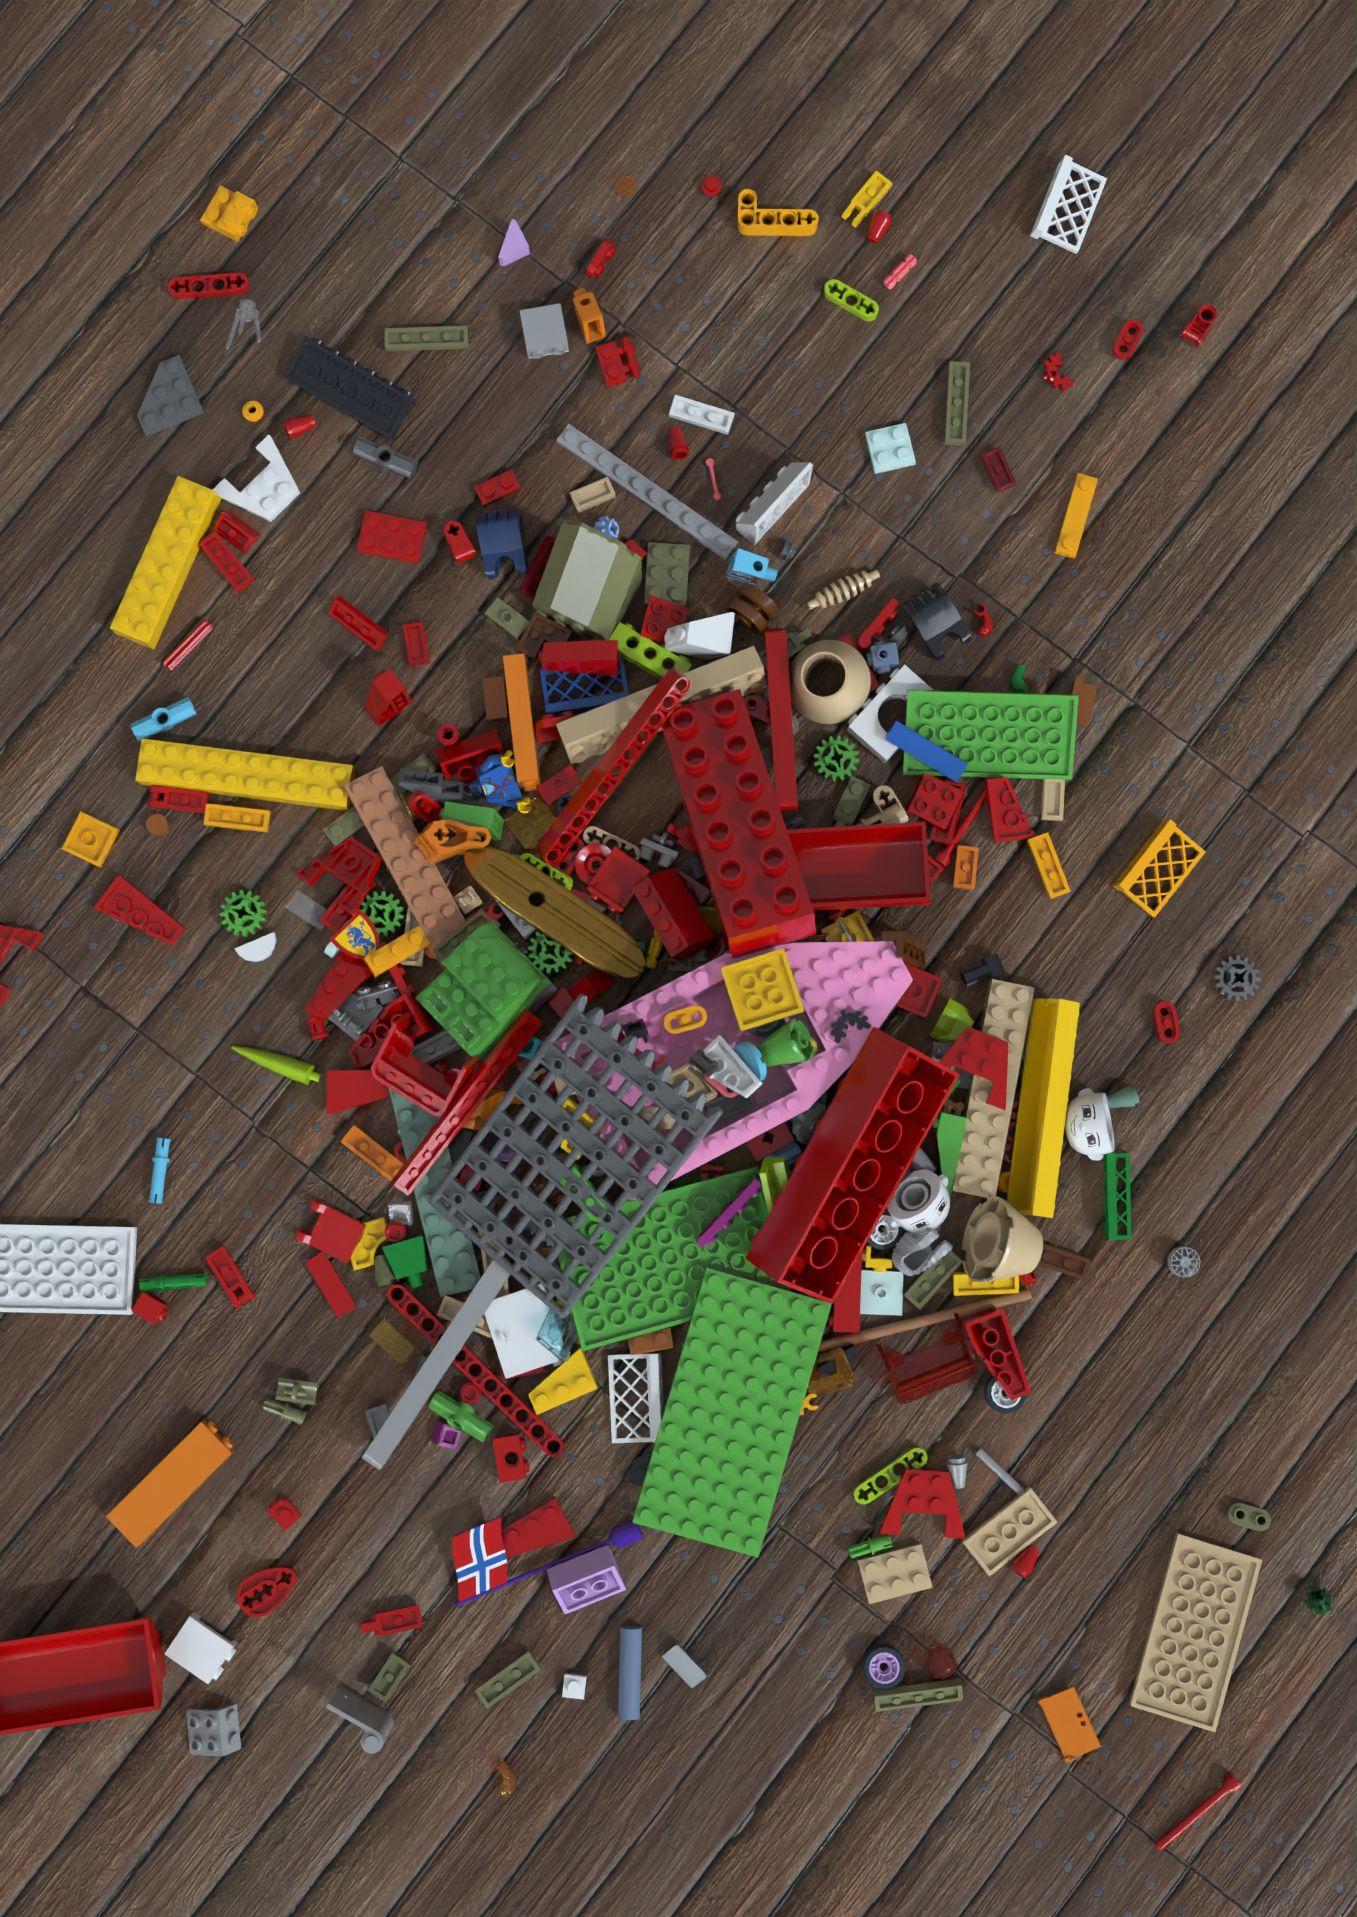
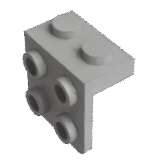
M228 1704L215 1710L190 1709L187 1711L189 1747L192 1755L225 1756L241 1749L237 1704Z

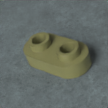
M1233 1502L1227 1507V1518L1236 1525L1256 1531H1265L1271 1524L1270 1514L1262 1508L1241 1502ZM1241 1510L1242 1516L1237 1518L1236 1513ZM1262 1516L1264 1520L1261 1524H1258L1257 1519Z

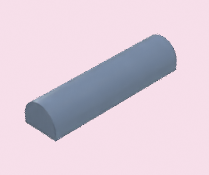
M620 1626L618 1718L623 1720H636L640 1718L642 1626Z

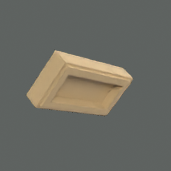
M608 476L570 492L578 513L616 497Z
M1043 779L1041 820L1063 821L1065 780Z

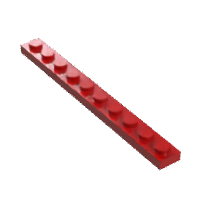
M526 1009L521 1013L390 1181L391 1184L406 1195H410L543 1024L538 1018Z

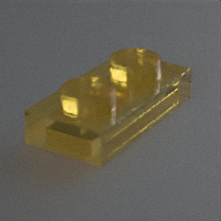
M385 1318L369 1334L400 1365L416 1349Z

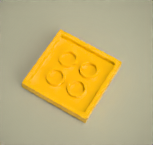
M784 948L721 968L741 1032L804 1012Z

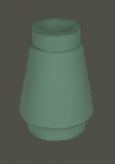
M1127 1086L1107 1096L1110 1109L1133 1107L1135 1104L1140 1103L1135 1086L1131 1088Z

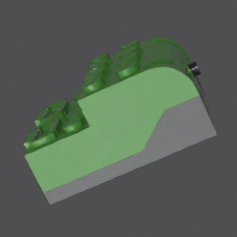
M487 923L477 928L441 962L446 969L416 997L423 1007L472 1058L476 1055L480 1057L479 1064L489 1056L525 1009L533 1014L558 990L525 956L528 952L523 947L518 949L493 923Z

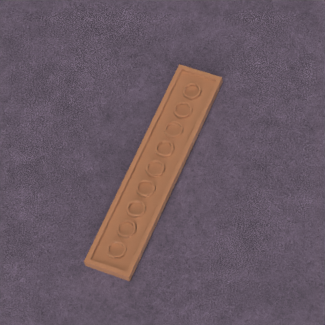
M381 766L344 785V788L416 922L431 943L429 946L433 950L466 923L435 863L428 862L424 854L415 845L414 841L419 834ZM435 955L442 970L444 971L446 967L441 963L442 961Z

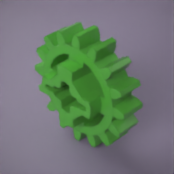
M830 736L828 743L825 740L821 741L823 747H816V751L819 754H814L813 756L814 759L818 760L814 763V767H820L818 774L824 773L825 780L828 777H832V782H835L836 778L843 782L845 775L848 778L852 776L850 771L856 772L857 768L854 764H859V759L855 757L859 752L853 751L855 744L848 745V738L843 742L840 736L835 741ZM838 746L844 748L846 751H842L838 748ZM829 748V755L822 758L824 751ZM834 754L837 758H841L839 766L835 760L832 761ZM850 760V765L844 770V762ZM826 767L834 769L835 772L828 770Z
M240 890L239 895L232 892L233 898L229 899L226 897L227 905H221V908L225 910V912L220 913V916L225 918L221 923L223 925L229 924L227 930L229 932L234 930V935L239 936L240 932H242V935L247 937L248 931L253 935L256 934L255 928L262 929L260 922H266V919L262 917L268 913L262 909L266 904L263 901L258 902L260 896L256 895L253 897V892L248 891L247 895H245L243 890ZM242 900L240 904L233 906L236 902ZM252 902L255 904L257 908V913H254L252 909ZM236 911H246L252 916H241ZM230 913L235 917V925L231 921ZM254 921L251 925L245 927L247 923Z
M375 891L373 898L367 895L368 901L366 903L362 902L361 905L364 908L359 910L367 916L368 910L371 907V915L368 918L373 925H385V928L375 927L379 938L381 933L385 937H388L389 931L395 934V927H402L399 920L405 918L400 914V912L404 911V908L398 907L401 901L399 899L393 901L394 895L390 894L387 897L385 891L382 892L381 896ZM377 901H387L389 903L380 905ZM376 907L382 912H384V918L387 921L378 917L379 914ZM394 910H395V917H394V920H393V922H392V921H391V914H392V913L394 912Z
M536 932L538 938H531L530 941L534 945L528 947L529 950L533 951L529 955L530 959L535 958L533 964L535 966L540 964V971L547 968L548 974H551L552 969L559 973V967L566 969L565 962H572L569 955H573V953L565 948V955L562 958L561 949L563 946L555 941H548L547 935H541L539 932ZM539 943L542 945L540 954L537 953ZM545 943H547L551 947L556 946L554 952L557 958L551 954L547 955V952L549 950L547 949ZM550 959L554 960L556 964L549 965L543 962Z

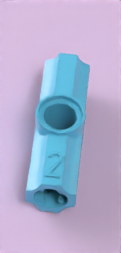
M187 697L168 707L158 708L153 714L130 725L134 735L140 742L142 739H146L163 730L172 729L175 724L197 713L192 702ZM163 715H168V720L165 723L160 724V717Z

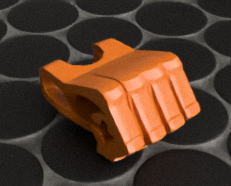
M447 819L429 823L422 833L416 837L414 843L427 858L428 862L437 863L455 855H465L469 849L484 848L489 844L491 835L487 828L467 826L458 821ZM448 833L453 836L449 841H447L449 837H445ZM476 833L484 835V842L481 841V837Z
M491 1089L462 1128L480 1130L508 1091ZM515 1096L510 1104H522V1101Z

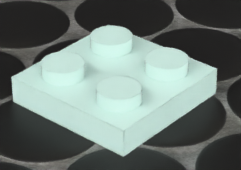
M906 423L865 433L875 474L915 465L916 461Z

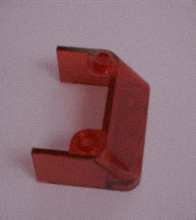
M958 1313L953 1314L956 1326L945 1330L942 1335L943 1342L904 1358L898 1351H889L885 1354L881 1344L876 1345L898 1403L908 1404L968 1380L977 1374L978 1367L971 1339Z

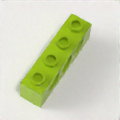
M619 622L609 640H618L621 657L623 656L624 659L660 680L668 671L662 666L666 661L672 662L674 664L673 668L679 669L683 674L692 670V664H690L688 658L682 655L678 657L671 653L672 651L665 650L664 644L659 646L654 643V640L640 636L636 632V628L628 623L624 625ZM630 640L638 642L635 648H629L626 644ZM647 651H654L656 656L653 659H648L645 657V653Z

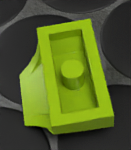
M949 998L929 1036L941 1043H954L965 1028L972 1027L974 1023L969 1015L968 1008Z

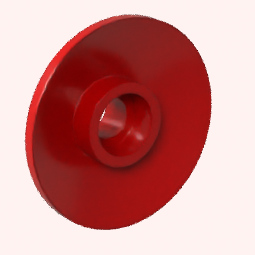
M597 843L582 848L575 859V870L578 877L589 885L612 850L603 844ZM593 861L600 862L598 869L592 867ZM616 871L609 879L600 882L596 881L593 886H601L608 883L614 877Z

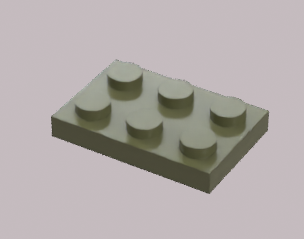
M648 542L644 606L648 605L651 595L686 607L690 545Z

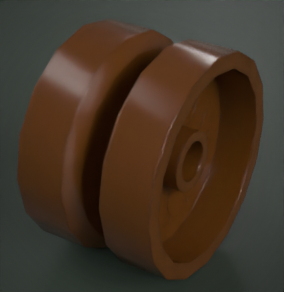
M743 582L737 590L738 597H731L725 605V609L728 613H735L734 619L752 633L761 635L768 627L766 620H773L779 613V608L760 589L752 584Z

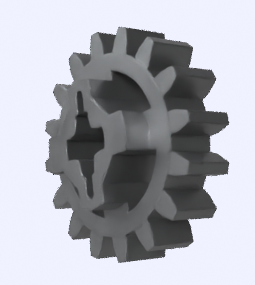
M1236 955L1233 960L1229 956L1226 958V962L1223 960L1219 962L1221 968L1217 967L1214 969L1218 973V975L1212 977V979L1218 981L1214 988L1220 987L1221 990L1218 994L1225 993L1226 1000L1233 997V1001L1237 1002L1240 997L1244 1001L1247 1000V995L1250 997L1255 995L1252 989H1259V986L1255 983L1261 980V978L1256 977L1260 970L1253 969L1255 962L1247 963L1248 957L1240 960V955ZM1231 965H1240L1242 966V968L1236 969L1234 966L1232 967ZM1241 974L1238 978L1239 982L1231 984L1235 979V975ZM1237 988L1239 991L1241 990L1242 992H1233L1231 991V989Z

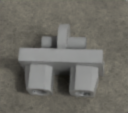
M664 832L662 837L654 834L652 840L659 842V844L642 838L640 843L642 848L639 857L650 862L655 852L661 855L658 866L668 870L673 860L676 861L678 852L664 847L666 845L672 848L674 843L667 839L668 833Z

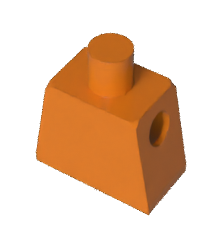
M583 288L577 289L574 292L573 304L586 344L605 338L603 316L593 293H586Z

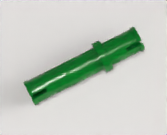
M162 1274L159 1277L140 1278V1291L160 1290V1292H165L166 1289L207 1287V1274L165 1276V1274Z

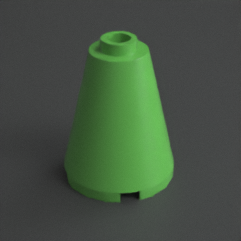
M796 1019L788 1021L755 1046L762 1054L760 1060L762 1063H766V1067L806 1062L814 1057V1046L810 1047L808 1041L812 1040L802 1021H795Z

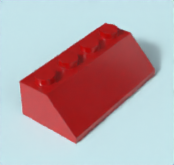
M675 868L647 876L631 888L671 958L682 962L716 938Z

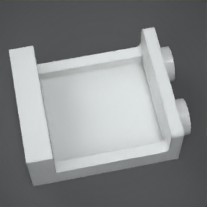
M194 1612L189 1616L165 1652V1655L209 1684L212 1679L217 1680L224 1670L221 1666L225 1660L228 1662L231 1660L236 1652L234 1646L237 1642L235 1640L229 1641L201 1622V1616Z

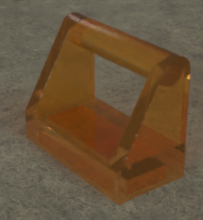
M842 1348L816 1356L808 1384V1392L823 1396L855 1385L854 1374ZM835 1359L837 1373L821 1379L816 1365Z

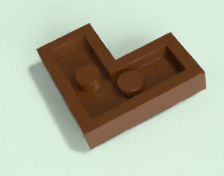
M535 612L516 647V651L524 653V655L535 660L544 642H568L573 631Z

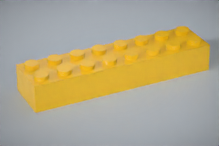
M177 476L110 626V629L115 634L153 650L155 649L199 551L200 545L198 543L204 539L221 501L216 491Z

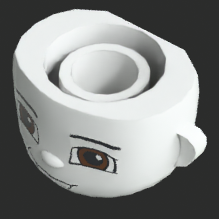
M1086 1088L1081 1090L1078 1097L1074 1098L1067 1105L1065 1131L1067 1139L1074 1150L1088 1155L1090 1159L1097 1161L1101 1160L1104 1154L1114 1152V1134L1106 1094L1094 1093L1092 1089Z
M926 1169L911 1173L898 1185L887 1205L891 1215L888 1219L889 1224L893 1227L901 1226L905 1230L914 1233H924L930 1228L935 1229L940 1226L950 1209V1196L946 1188L948 1179L944 1174L937 1176L932 1171Z

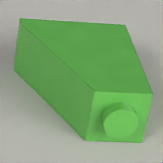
M445 802V806L440 812V820L450 819L467 826L487 828L491 839L500 841L504 820L494 808ZM476 833L477 835L484 837L483 834Z

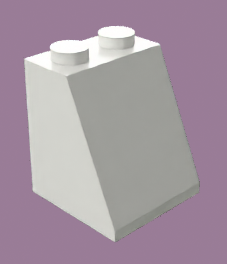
M725 613L668 628L664 638L666 642L665 650L704 660L730 655L735 613Z

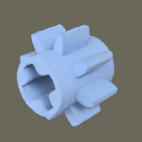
M608 516L600 517L599 521L595 522L594 529L612 538L618 537L619 526L613 518L609 519Z

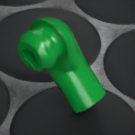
M1016 664L1009 679V683L1015 693L1028 692V687L1022 679L1026 667L1021 664Z

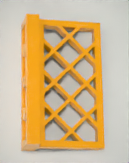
M1171 819L1161 822L1112 885L1116 890L1123 892L1152 918L1156 917L1206 852L1176 827L1177 824ZM1173 833L1179 836L1180 846L1170 847V837ZM1186 847H1192L1198 852L1192 860H1186ZM1180 848L1182 861L1172 862L1171 849ZM1160 850H1166L1167 862L1157 863V853ZM1182 863V874L1173 877L1172 864ZM1159 865H1168L1169 877L1159 878ZM1153 866L1155 879L1145 880L1144 870L1146 867ZM1159 880H1169L1170 889L1168 892H1160ZM1155 881L1156 894L1146 895L1145 882ZM1134 883H1141L1142 895L1135 896L1129 891ZM1157 896V906L1154 910L1147 906V897Z

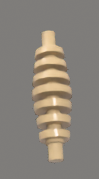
M876 569L870 573H867L865 570L861 571V577L857 573L852 574L853 580L850 576L844 577L845 583L841 578L836 580L837 586L834 582L829 585L831 591L825 587L822 589L823 595L820 591L815 593V599L807 602L808 608L811 610L819 606L823 609L827 607L826 602L829 606L835 605L834 599L838 604L842 603L841 595L845 601L850 600V594L852 597L856 596L857 589L861 593L864 591V585L867 588L872 586L871 582L880 577L878 570Z

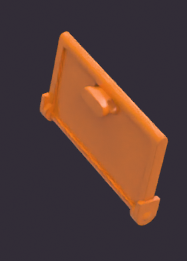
M1074 1686L1050 1696H1043L1037 1700L1064 1756L1065 1763L1075 1760V1757L1101 1747Z

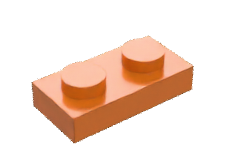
M957 846L953 888L975 889L979 847Z

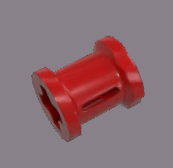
M315 1017L306 1020L311 1032L310 1041L329 1037L323 1021Z

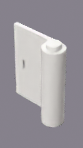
M541 1283L536 1284L545 1293L547 1292L546 1287ZM527 1288L494 1299L486 1310L485 1317L506 1379L553 1363L554 1367L561 1365L565 1362V1358H568L554 1312Z

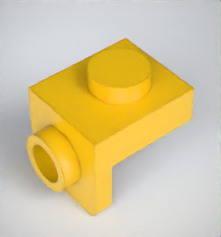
M865 1245V1249L862 1250V1262H864L865 1267H872L873 1271L886 1272V1268H892L891 1258L871 1257V1245Z

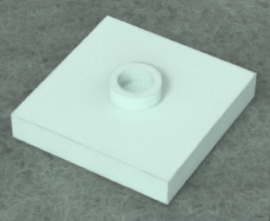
M862 1270L860 1314L902 1316L903 1273L899 1271L876 1272L873 1270Z

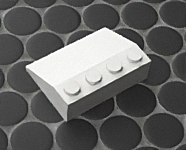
M791 462L788 467L783 466L777 474L778 478L774 482L770 481L765 486L763 495L760 498L758 496L755 497L749 505L751 508L746 513L743 511L737 517L736 530L755 546L809 486L813 465L810 462Z

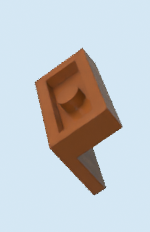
M1076 676L1072 681L1069 694H1077L1079 696L1077 724L1087 726L1097 686L1084 683V678Z

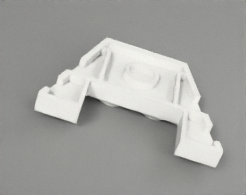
M268 435L255 448L270 464L241 492H238L225 478L213 490L218 493L220 498L227 500L229 503L242 507L248 512L272 522L300 494V491L273 439Z

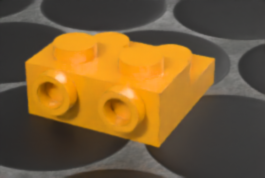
M220 185L200 221L203 225L238 242L240 237L246 234L247 225L251 219L255 218L258 207L255 200L238 191L234 193Z

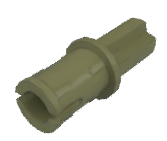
M266 1399L262 1407L267 1412L281 1416V1420L284 1418L302 1425L307 1411L289 1406V1403L284 1405L270 1399Z

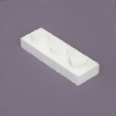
M675 395L669 412V417L727 435L735 415L733 412Z

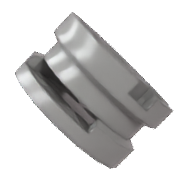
M1176 1247L1167 1256L1168 1269L1176 1276L1190 1277L1196 1274L1200 1268V1257L1191 1248Z

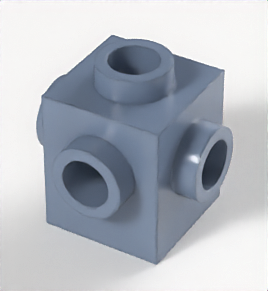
M874 643L869 653L866 654L867 664L872 666V672L878 671L879 674L888 673L891 671L890 669L897 668L899 665L896 643Z

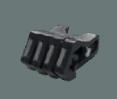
M937 582L931 586V591L928 587L924 588L921 591L922 597L917 593L911 597L912 603L906 601L902 606L911 623L918 628L933 657L940 661L945 656L941 646V638L946 633L956 635L962 643L971 642L972 637L949 595Z

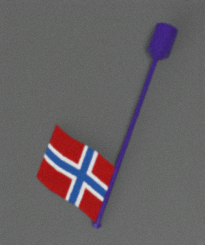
M502 1516L482 1523L453 1536L452 1555L458 1577L459 1599L455 1601V1605L461 1607V1604L606 1544L612 1543L613 1546L617 1545L618 1549L643 1539L639 1524L632 1523L631 1519L612 1527V1533L608 1534L609 1539L507 1580V1557L501 1534Z

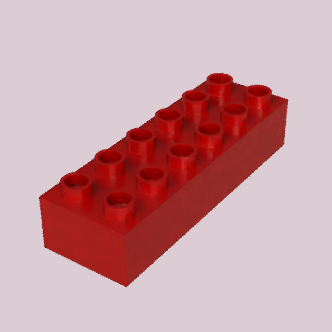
M737 689L676 707L662 725L661 730L732 959L816 935L814 911L741 690Z
M873 1027L847 1076L839 1082L837 1094L827 1112L818 1120L816 1131L807 1148L797 1158L794 1171L783 1191L774 1199L773 1209L762 1229L754 1235L752 1247L745 1259L778 1283L833 1304L960 1074Z

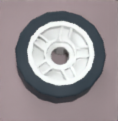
M887 1208L867 1241L875 1249H890L902 1237L903 1227H893L889 1224L888 1219L891 1215ZM880 1225H885L882 1228V1232H880L878 1230V1227Z
M993 1375L987 1379L984 1385V1396L991 1408L1000 1413L1009 1414L1023 1406L1026 1395L1010 1400L1008 1395H1002V1387Z

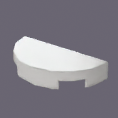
M275 932L237 947L235 950L239 956L247 961H264L271 956L275 949V944L277 943Z

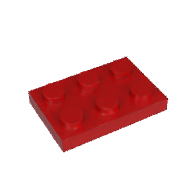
M365 510L357 552L419 564L427 522Z

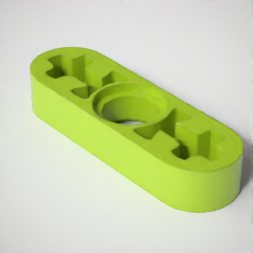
M831 279L825 284L824 295L829 301L864 321L869 322L876 319L879 306L874 300L836 279ZM837 287V292L830 293V288ZM845 291L841 300L840 294L842 295V292ZM848 296H854L857 299V303L849 305L845 299ZM862 301L863 304H862V306L860 307V310H858V307L860 306V302ZM872 307V312L866 314V309Z
M524 853L520 856L525 861L529 859L541 871L547 867L550 871L549 877L563 880L565 883L564 887L568 890L572 889L573 880L563 871L553 865H548L535 854Z

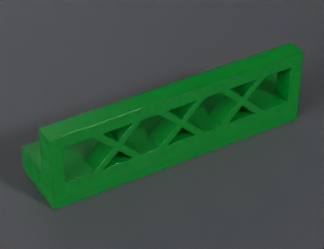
M1107 1153L1103 1157L1105 1240H1132L1130 1153ZM1116 1158H1124V1167L1120 1172L1116 1170ZM1118 1177L1125 1183V1188L1120 1194L1116 1191V1179ZM1118 1199L1125 1204V1211L1121 1215L1117 1214ZM1119 1221L1126 1226V1235H1117V1223Z

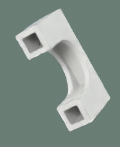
M906 665L901 669L897 667L889 676L891 680L888 684L882 683L876 690L878 695L873 700L869 698L861 708L864 710L859 716L855 713L848 721L849 727L847 731L884 764L899 747L884 738L887 732L879 723L878 709L883 703L891 699L907 701V689L933 690Z

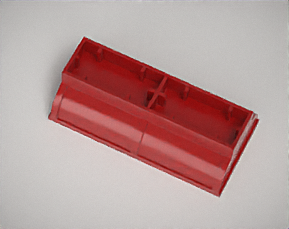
M926 822L787 830L813 911L832 909L845 911L851 908L905 905L928 906L931 903Z
M146 1617L0 1641V1735L160 1710L163 1697V1678L167 1675L161 1631H156L152 1619Z

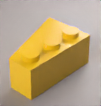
M581 1347L528 1394L536 1415L598 1388Z

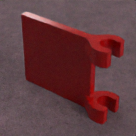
M318 1198L312 1200L309 1208L321 1213L312 1233L301 1229L300 1231L298 1230L294 1239L309 1244L348 1264L366 1225L330 1207Z

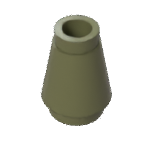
M386 1255L376 1256L375 1283H377L378 1288L395 1285L394 1280L396 1277Z

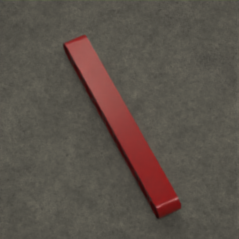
M786 628L765 629L775 796L780 811L798 810Z

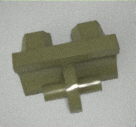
M279 1377L275 1400L315 1405L318 1382Z

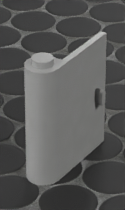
M341 1685L326 1707L365 1730L361 1738V1746L365 1752L370 1754L376 1753L382 1748L393 1726V1717L389 1712Z

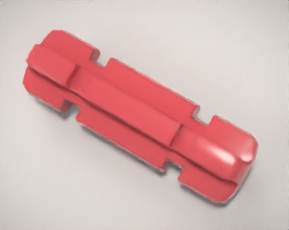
M908 254L904 261H901L891 274L883 280L884 286L892 289L896 285L895 283L899 282L909 269L916 264L917 259L912 254Z

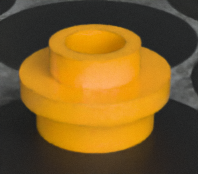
M249 401L243 406L242 413L246 420L256 422L262 418L264 410L259 402ZM251 408H256L254 413H249Z

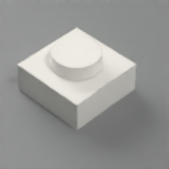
M565 1673L562 1697L584 1700L587 1675Z

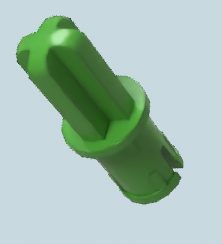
M889 1534L871 1539L868 1537L865 1542L849 1546V1555L851 1558L867 1553L874 1555V1552L891 1548V1538Z

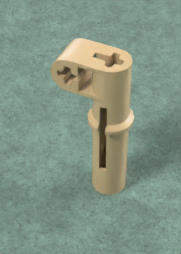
M879 786L873 793V803L878 814L867 820L861 819L860 823L856 826L905 823L909 819L894 791L888 786ZM883 795L884 797H887L888 805L892 803L895 804L885 810H882L883 808H885V801L883 799L880 800V796Z

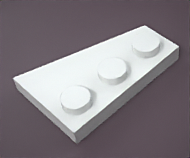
M721 1035L688 1064L745 1098H748L763 1084Z

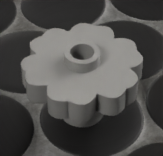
M815 1102L808 1110L790 1119V1122L793 1124V1134L796 1135L797 1141L809 1144L816 1131L818 1120L827 1112L825 1105Z

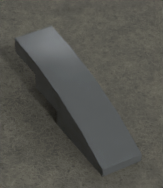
M400 769L399 786L412 792L421 791L434 801L444 804L445 802L483 807L484 793L472 796L470 790L463 789L464 782L443 780V773Z

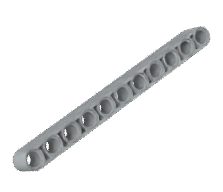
M494 1259L362 1456V1459L378 1470L382 1469L510 1276V1273Z

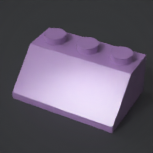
M608 1545L547 1569L552 1591L565 1614L626 1590Z

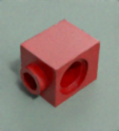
M149 1291L142 1292L131 1311L148 1322L157 1324L159 1321L163 1322L169 1311L166 1309L170 1304Z

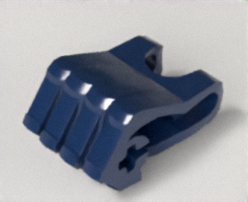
M518 506L512 507L510 512L508 507H502L499 509V513L498 509H490L489 514L487 512L478 513L476 528L484 569L489 580L498 577V567L505 558L512 559L517 572L522 575L526 574L529 569L527 552L524 549L521 532L525 530L524 522Z

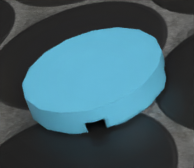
M747 1041L734 1046V1051L760 1081L764 1080L767 1075L766 1063H762L760 1060L762 1057L760 1051Z

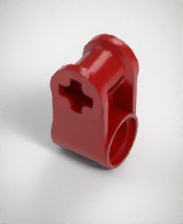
M1212 305L1202 306L1180 337L1182 339L1187 338L1198 348L1217 317L1216 309ZM1201 315H1208L1210 320H1204Z
M449 521L444 527V532L456 563L459 564L476 556L474 547L462 525L457 521ZM454 529V531L457 532L458 535L454 536L451 533V530Z

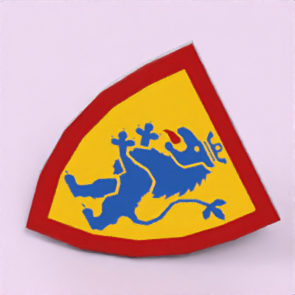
M361 910L357 912L355 917H351L329 939L345 954L362 960L381 948L375 926Z

